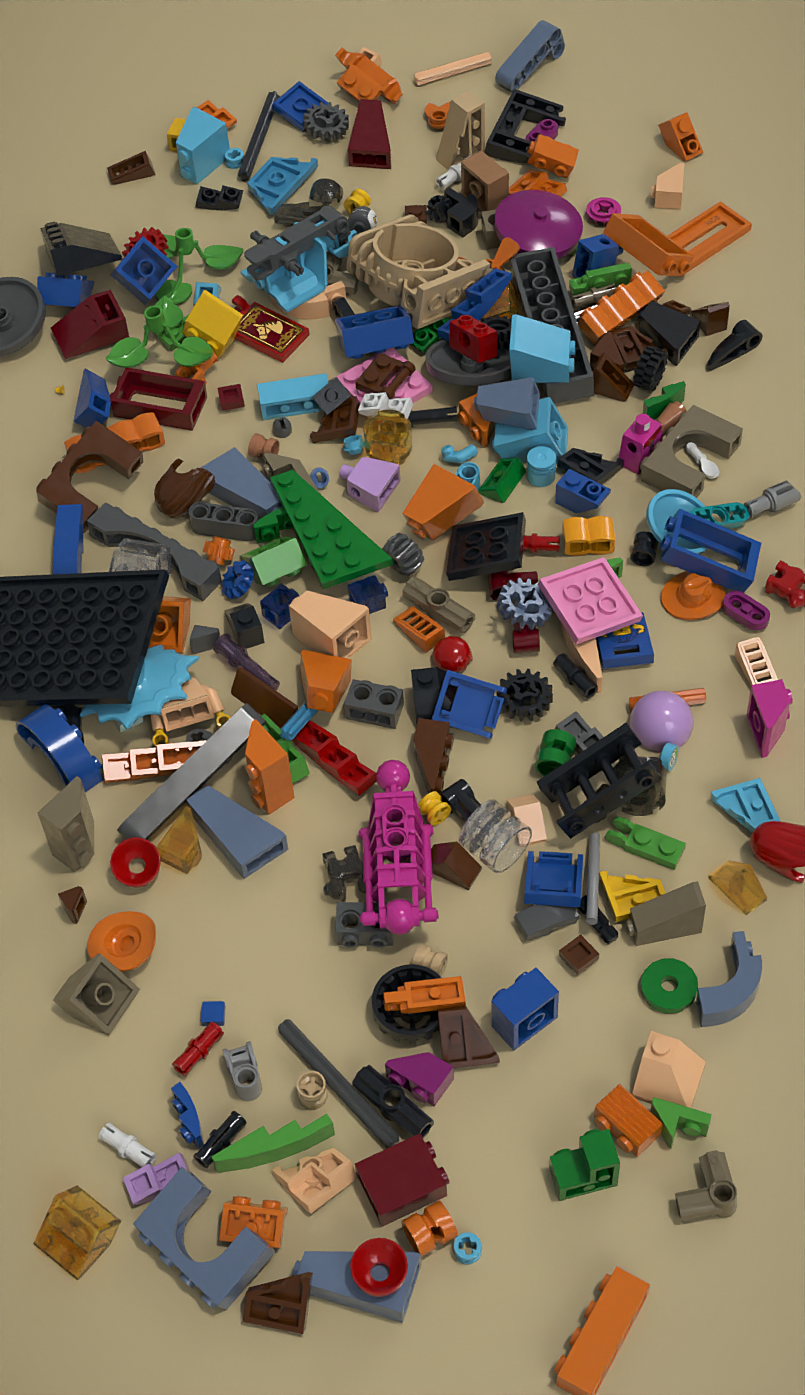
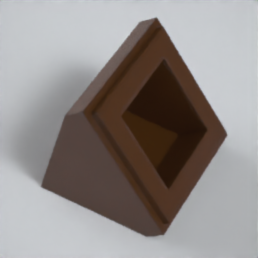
M80 886L58 893L63 909L72 923L75 924L79 921L87 903L84 890Z

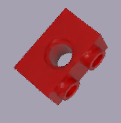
M462 315L458 319L449 322L451 348L477 363L497 357V330L474 319L470 315Z

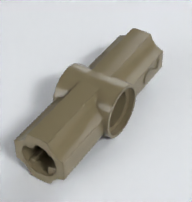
M411 577L406 582L403 596L427 610L431 619L444 621L461 633H466L471 628L475 620V614L450 599V595L445 589L433 588L417 577Z

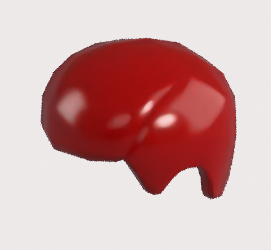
M448 636L441 639L433 650L435 666L444 671L450 670L456 673L458 671H465L469 662L473 661L472 651L468 643L457 636Z

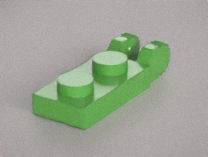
M620 816L614 817L612 825L616 829L629 834L628 838L623 833L613 829L608 830L605 835L609 842L624 848L625 851L673 870L676 868L686 847L685 842L636 823L634 825L630 820Z

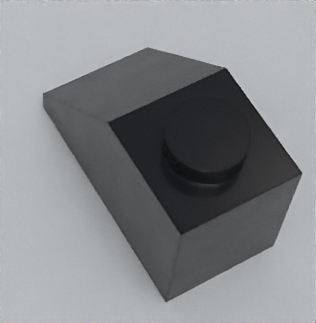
M246 603L224 610L241 651L265 643L262 624L253 605Z

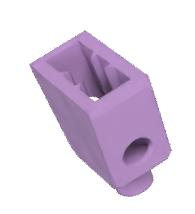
M363 457L355 468L344 464L340 469L339 477L347 480V492L350 497L379 512L400 482V466L391 462Z

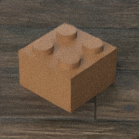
M481 150L461 161L462 195L466 198L472 193L478 200V210L480 212L496 210L500 202L509 196V173L505 168L498 165L492 157H489Z

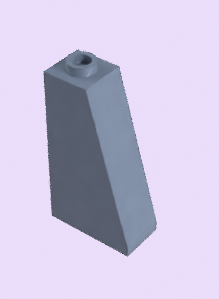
M235 447L201 467L210 471L215 476L214 488L209 494L233 507L254 510L258 515V520L282 508L271 483Z
M209 785L195 791L186 799L189 814L244 879L289 850L287 837L284 832Z
M305 1251L302 1260L296 1261L292 1276L306 1272L313 1273L310 1295L402 1323L422 1265L420 1253L405 1252L408 1272L404 1283L394 1293L376 1297L360 1290L352 1278L350 1264L354 1252ZM377 1265L372 1269L371 1277L376 1281H383L387 1279L390 1271L384 1265Z

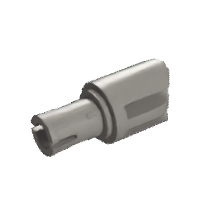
M786 480L764 489L762 496L745 502L744 505L749 511V517H753L766 510L776 512L790 506L801 499V494Z

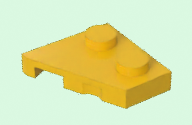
M608 871L599 872L600 882L616 922L629 919L630 908L666 893L660 879L648 877L642 879L625 874L624 878L608 875Z

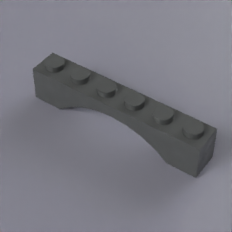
M105 502L87 520L90 536L108 547H135L160 556L175 569L182 581L184 591L201 601H204L222 582L220 568L214 561H208L195 550L185 548L177 540L170 539L161 534L156 528H150L143 524L140 519L127 515L119 507H113Z

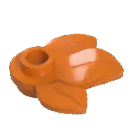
M450 102L440 107L432 103L427 104L425 115L429 118L428 123L431 127L435 129L444 128Z

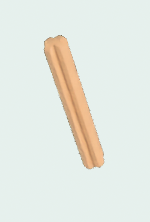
M489 52L481 53L415 73L414 80L417 85L426 84L492 63V58Z

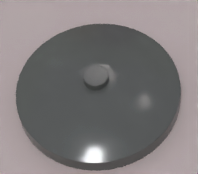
M19 277L0 278V356H5L29 344L39 333L46 317L45 301L37 287L28 280Z
M445 339L434 343L426 352V368L428 372L435 378L447 383L465 386L487 385L502 381L512 375L510 351L504 348V351L497 349V357L481 363H477L450 347V341Z

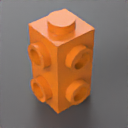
M539 134L535 142L531 141L528 146L527 153L530 155L527 163L539 169L552 172L557 176L568 178L575 166L579 149Z

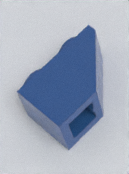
M569 469L556 484L555 503L577 514L597 509L611 493V489Z

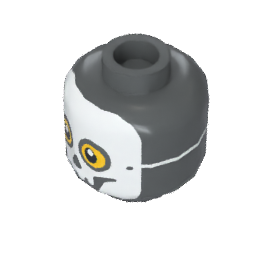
M366 206L355 208L348 217L349 231L355 230L359 234L375 228L377 225V215Z

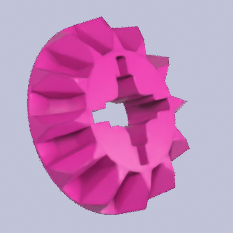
M607 197L596 198L590 201L586 207L588 219L594 220L595 224L602 222L605 225L612 213L621 214L620 204L616 200Z

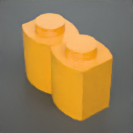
M595 516L589 519L571 517L563 520L562 536L566 555L581 556L588 553L604 555L614 552L615 534L611 517Z

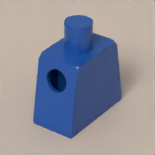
M604 234L579 240L572 276L580 278L586 275V271L615 265L617 256L623 253V248Z

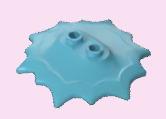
M163 645L148 648L132 703L85 705L80 712V717H86L95 713L98 714L100 723L115 720L119 721L125 729H129L140 717L152 714L160 715L162 707L166 702L175 699H187V695L181 686L184 682L191 679L188 668L199 660V656L181 655L173 649L165 650Z

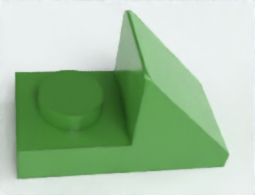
M653 1097L650 1112L663 1123L662 1136L669 1148H672L677 1128L690 1136L701 1135L707 1137L712 1114Z

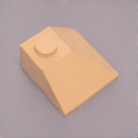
M651 1031L641 1059L632 1095L649 1103H652L653 1097L691 1108L706 1062L680 1040Z

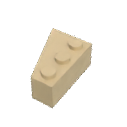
M469 90L451 99L436 158L448 170L450 166L457 165L466 157L472 156L481 150L485 153V103Z

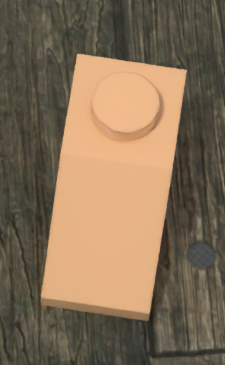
M679 163L657 176L656 185H652L651 198L655 199L654 208L681 209L685 163Z

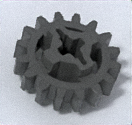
M320 102V106L312 104V109L307 108L304 114V129H307L308 135L313 134V139L320 137L321 142H324L325 139L332 142L334 137L339 140L340 135L345 136L346 130L349 129V115L345 114V109L339 110V105L337 104L333 107L331 102L327 105Z

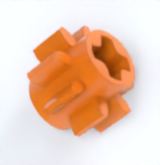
M213 536L212 541H205L202 552L208 554V561L212 560L216 564L224 565L226 560L233 559L235 549L230 547V540Z

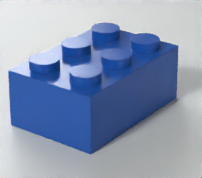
M401 305L335 319L339 345L345 356L351 359L361 358L365 353L370 352L373 354L384 353L386 349L394 347L395 349H404L409 346L408 344L414 343L410 316Z

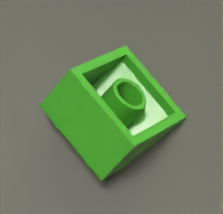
M283 536L240 555L241 561L244 560L252 566L254 571L253 579L256 584H265L266 587L280 582L278 578L286 574L288 577L301 573V568L307 565L296 537Z

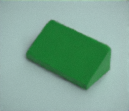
M500 459L479 488V494L501 503L506 502L526 473V469L520 459Z

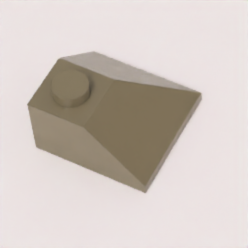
M97 954L67 979L53 1001L76 1020L109 1035L140 988L103 955Z

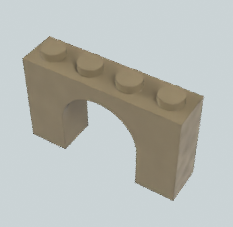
M692 405L687 412L682 413L675 427H670L663 441H659L655 445L652 454L643 459L640 465V470H642L641 481L660 491L676 489L687 492L697 498L704 489L705 474L682 463L675 457V454L679 450L686 448L689 442H692L697 447L708 449L729 459L741 445L743 428Z

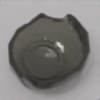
M321 178L313 183L309 199L331 204L333 199L337 198V202L340 203L344 190L335 180Z

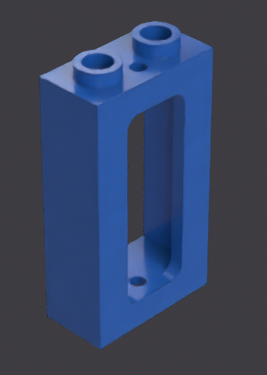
M679 509L674 517L670 516L664 528L667 531V535L664 536L660 544V549L663 550L661 561L687 572L708 577L712 582L733 591L744 593L754 582L761 542L682 509ZM678 537L736 560L739 563L738 571L676 545Z

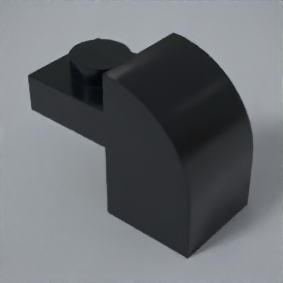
M448 188L444 191V197L450 198L454 206L447 210V228L463 238L478 225V200L472 193L465 198L461 193Z

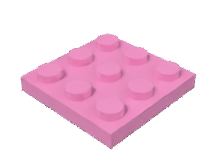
M394 348L386 349L383 353L402 362L407 361ZM378 354L336 376L350 393V397L357 396L360 404L364 394L367 393L356 389L355 382ZM415 370L395 391L393 399L411 398L412 403L432 393L433 385ZM396 372L384 387L388 386L399 372ZM371 418L376 424L383 421L381 419Z
M605 557L541 578L538 582L540 590L575 644L640 622L643 617Z

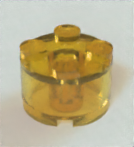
M396 410L378 411V415L372 418L371 416L368 417L363 427L365 451L368 458L398 465L405 463V459L412 451L411 422L405 418L403 413Z

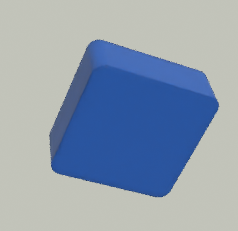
M224 1001L202 1002V1026H207L210 1022H214L218 1026L225 1024L226 1006Z

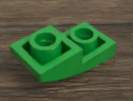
M446 317L417 329L413 333L414 343L411 345L422 353H426L434 343L443 339L438 336L437 329L450 319Z
M682 381L662 387L660 396L644 400L643 414H647L651 419L656 420L669 403H674L675 401L682 403L685 397V382Z
M283 507L265 515L253 524L257 544L280 538V530L292 529V525Z

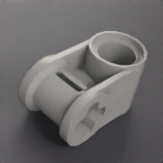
M251 1041L246 1042L245 1046L232 1050L222 1049L238 1097L244 1101L257 1099L261 1095L262 1084ZM247 1080L253 1081L249 1085H242V1083Z

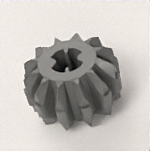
M397 533L391 536L382 548L393 559L392 566L400 574L409 576L416 572L424 562L423 552L406 534Z

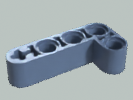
M544 20L539 21L499 68L495 76L496 83L511 91L514 89L518 90L547 55L558 59L565 49L561 29Z

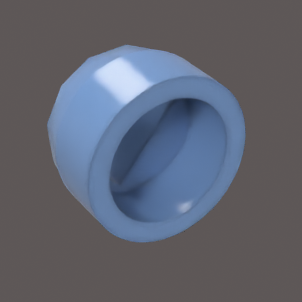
M319 467L311 471L310 477L317 488H323L328 484L329 474L325 469ZM319 472L321 473L323 481L318 482V476L316 474Z

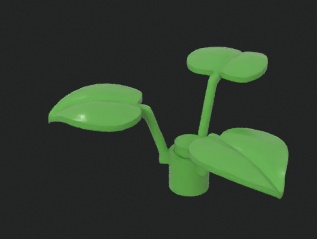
M179 228L175 231V236L163 234L168 240L166 244L169 246L168 249L164 250L167 253L166 257L171 259L173 256L177 257L179 255L177 282L166 280L155 293V297L159 301L166 295L175 305L183 303L190 298L192 286L188 283H181L183 255H190L194 248H196L202 259H206V265L213 269H227L233 266L243 254V248L212 245L205 248L203 253L198 241L193 239V231L189 228Z
M164 295L155 305L146 308L144 311L146 325H144L143 342L141 343L139 339L133 337L124 338L113 346L106 360L122 368H131L142 364L149 356L148 350L144 348L148 343L149 331L155 334H159L164 330L167 332L175 347L178 348L174 351V360L177 364L184 367H192L211 358L213 351L211 346L199 337H187L182 341V344L177 342L170 329L176 328L182 322L183 312Z

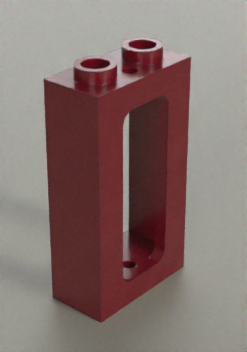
M125 368L122 376L118 377L114 393L110 394V402L114 417L132 420L140 414L152 412L155 414L159 425L193 431L207 400L205 381ZM134 394H142L186 403L183 410L131 401Z

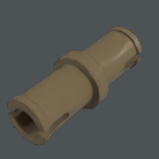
M612 283L597 289L595 287L590 288L588 292L572 295L571 304L573 309L577 310L591 304L595 306L603 296L607 295L610 297L613 295V291L617 287Z

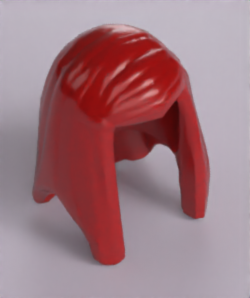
M768 821L757 826L750 836V848L754 857L780 875L803 883L805 875L793 870V868L805 867V826L782 821Z

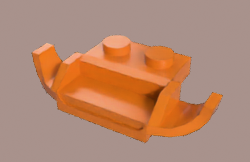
M342 47L335 54L336 58L347 69L337 81V85L358 102H360V99L377 100L381 95L389 102L396 104L402 97L403 93L396 78H393L372 62L366 55L348 52Z

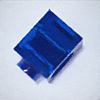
M376 575L347 585L349 601L367 606L369 614L386 608L385 598L388 597V591L384 583H379Z
M281 583L260 601L262 616L278 629L283 628L291 621L289 605L299 594L294 589H289Z

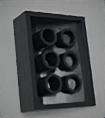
M49 222L44 225L45 227L40 228L47 255L57 276L123 260L119 249L109 233L65 223L58 224L57 222Z

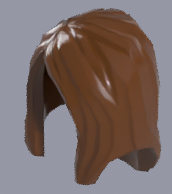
M179 458L171 464L169 469L160 478L154 490L157 508L161 513L172 519L186 515L189 512L190 506L200 502L203 497L210 493L215 483V476L203 468L191 469L186 473H177L176 469L183 462Z

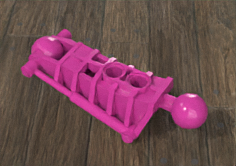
M388 760L378 767L376 773L377 784L385 793L373 794L368 827L359 830V838H361L363 846V882L365 883L366 912H362V915H360V922L363 923V926H373L376 923H380V929L386 928L392 934L402 935L409 933L413 927L420 926V921H424V923L437 922V919H439L438 910L432 908L431 892L433 873L430 836L434 832L431 824H424L414 791H403L408 786L410 780L407 766L399 760ZM408 855H411V863H400L406 860ZM384 857L393 864H384ZM412 886L413 905L407 900L396 899L390 901L385 906V888ZM425 898V908L419 911V901ZM373 901L379 902V913L373 911Z

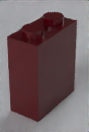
M420 1133L355 1163L357 1178L381 1227L447 1196V1184L450 1183L449 1178L443 1167H437L434 1161L436 1158L434 1148L430 1141L424 1142Z

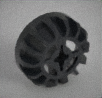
M414 964L398 966L385 973L375 985L372 993L373 1016L375 1021L378 1022L380 1030L384 1034H391L393 1040L397 1042L402 1038L408 1039L410 1044H416L419 1038L425 1037L426 1040L433 1038V1033L436 1030L440 1031L437 1010L410 1014L401 1013L400 1010L385 1011L383 996L386 992L398 991L397 987L404 986V982L438 979L441 976L430 968ZM424 1016H430L423 1026L415 1028V1023L421 1021ZM400 1017L404 1022L410 1024V1028L400 1026L394 1018Z

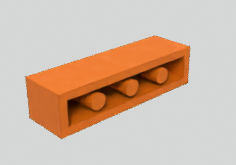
M617 1266L612 1275L606 1273L599 1286V1291L602 1293L598 1301L592 1300L584 1314V1317L587 1319L582 1329L577 1327L569 1342V1345L573 1346L567 1357L562 1355L555 1367L554 1372L558 1374L556 1383L558 1387L572 1395H596L649 1295V1283Z

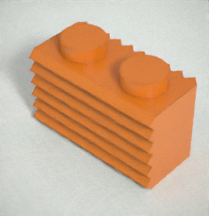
M618 1084L616 1088L609 1092L595 1106V1123L601 1130L609 1129L612 1135L617 1138L616 1142L619 1147L626 1153L632 1152L634 1156L638 1157L662 1134L663 1123L621 1084Z

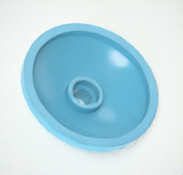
M676 489L663 490L657 493L647 506V523L653 536L661 544L664 536L667 535V531L664 528L670 516L674 517L679 509L690 512L694 508L706 506L687 492ZM681 537L677 539L676 545L697 554H701L708 549Z

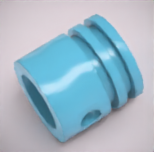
M545 446L532 448L527 455V480L530 484L537 487L551 485L556 477L555 452Z

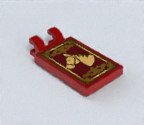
M239 295L232 299V303L236 305L234 309L243 314L235 339L282 363L310 335L309 328L256 302L249 305Z

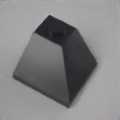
M438 667L411 670L416 725L418 718L429 720L432 718L446 671ZM448 685L441 709L450 712L457 687Z

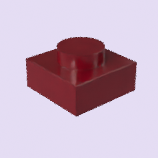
M240 384L217 388L222 411L245 407Z

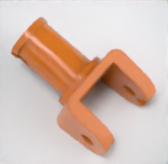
M213 352L210 359L192 367L180 365L175 372V376L188 378L193 374L192 379L205 381L206 385L205 372L218 362L219 359Z

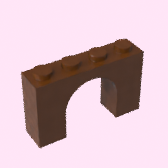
M95 421L91 427L85 428L77 444L74 443L69 447L66 457L53 466L49 477L42 479L36 488L38 501L56 514L58 505L82 504L83 533L88 530L87 520L98 510V505L80 494L72 486L71 479L76 470L88 463H103L129 480L144 463L142 451L98 421Z

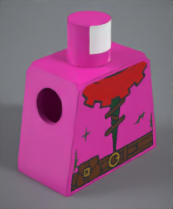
M647 414L637 415L636 420L624 432L621 441L619 458L624 460L623 467L636 474H639L641 471L640 465L643 459L652 454L655 445L659 441H663L662 425L651 419Z

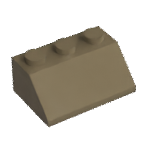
M76 776L37 812L52 855L73 872H77L81 867L86 866L94 855V819L82 781Z

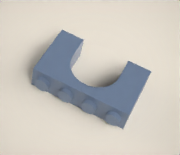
M181 1167L133 1225L140 1231L137 1236L149 1247L155 1245L161 1251L158 1256L171 1268L176 1265L182 1271L179 1277L191 1288L196 1285L203 1292L200 1297L210 1307L215 1309L216 1306L227 1310L276 1251L255 1231L245 1226L219 1257L207 1262L194 1261L185 1248V1227L190 1217L212 1191L192 1172Z

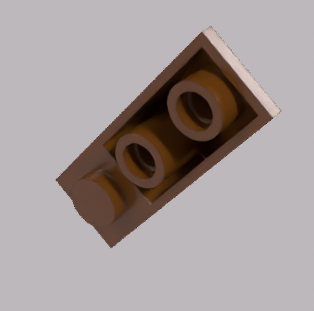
M418 718L413 739L414 755L428 794L433 791L440 793L444 787V778L441 777L442 771H447L449 765V755H446L447 749H452L454 734L450 733L449 722Z

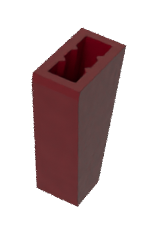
M360 99L348 146L349 166L391 169L392 167L391 149L381 100Z

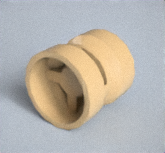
M421 943L413 956L411 964L425 966L442 976L448 962V954L442 951L432 952L429 946Z
M317 1071L302 1073L296 1082L301 1105L310 1110L321 1108L328 1098L323 1075Z

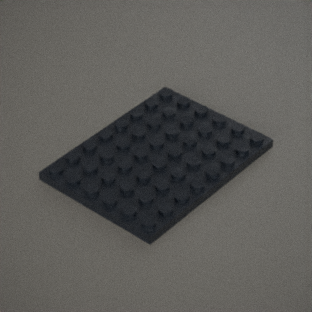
M166 569L0 577V706L131 704L169 579Z

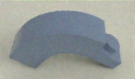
M744 931L733 932L730 947L736 970L735 976L720 986L698 988L696 1005L701 1027L721 1025L734 1020L744 1013L755 999L762 973L761 955L753 956L751 941H746Z

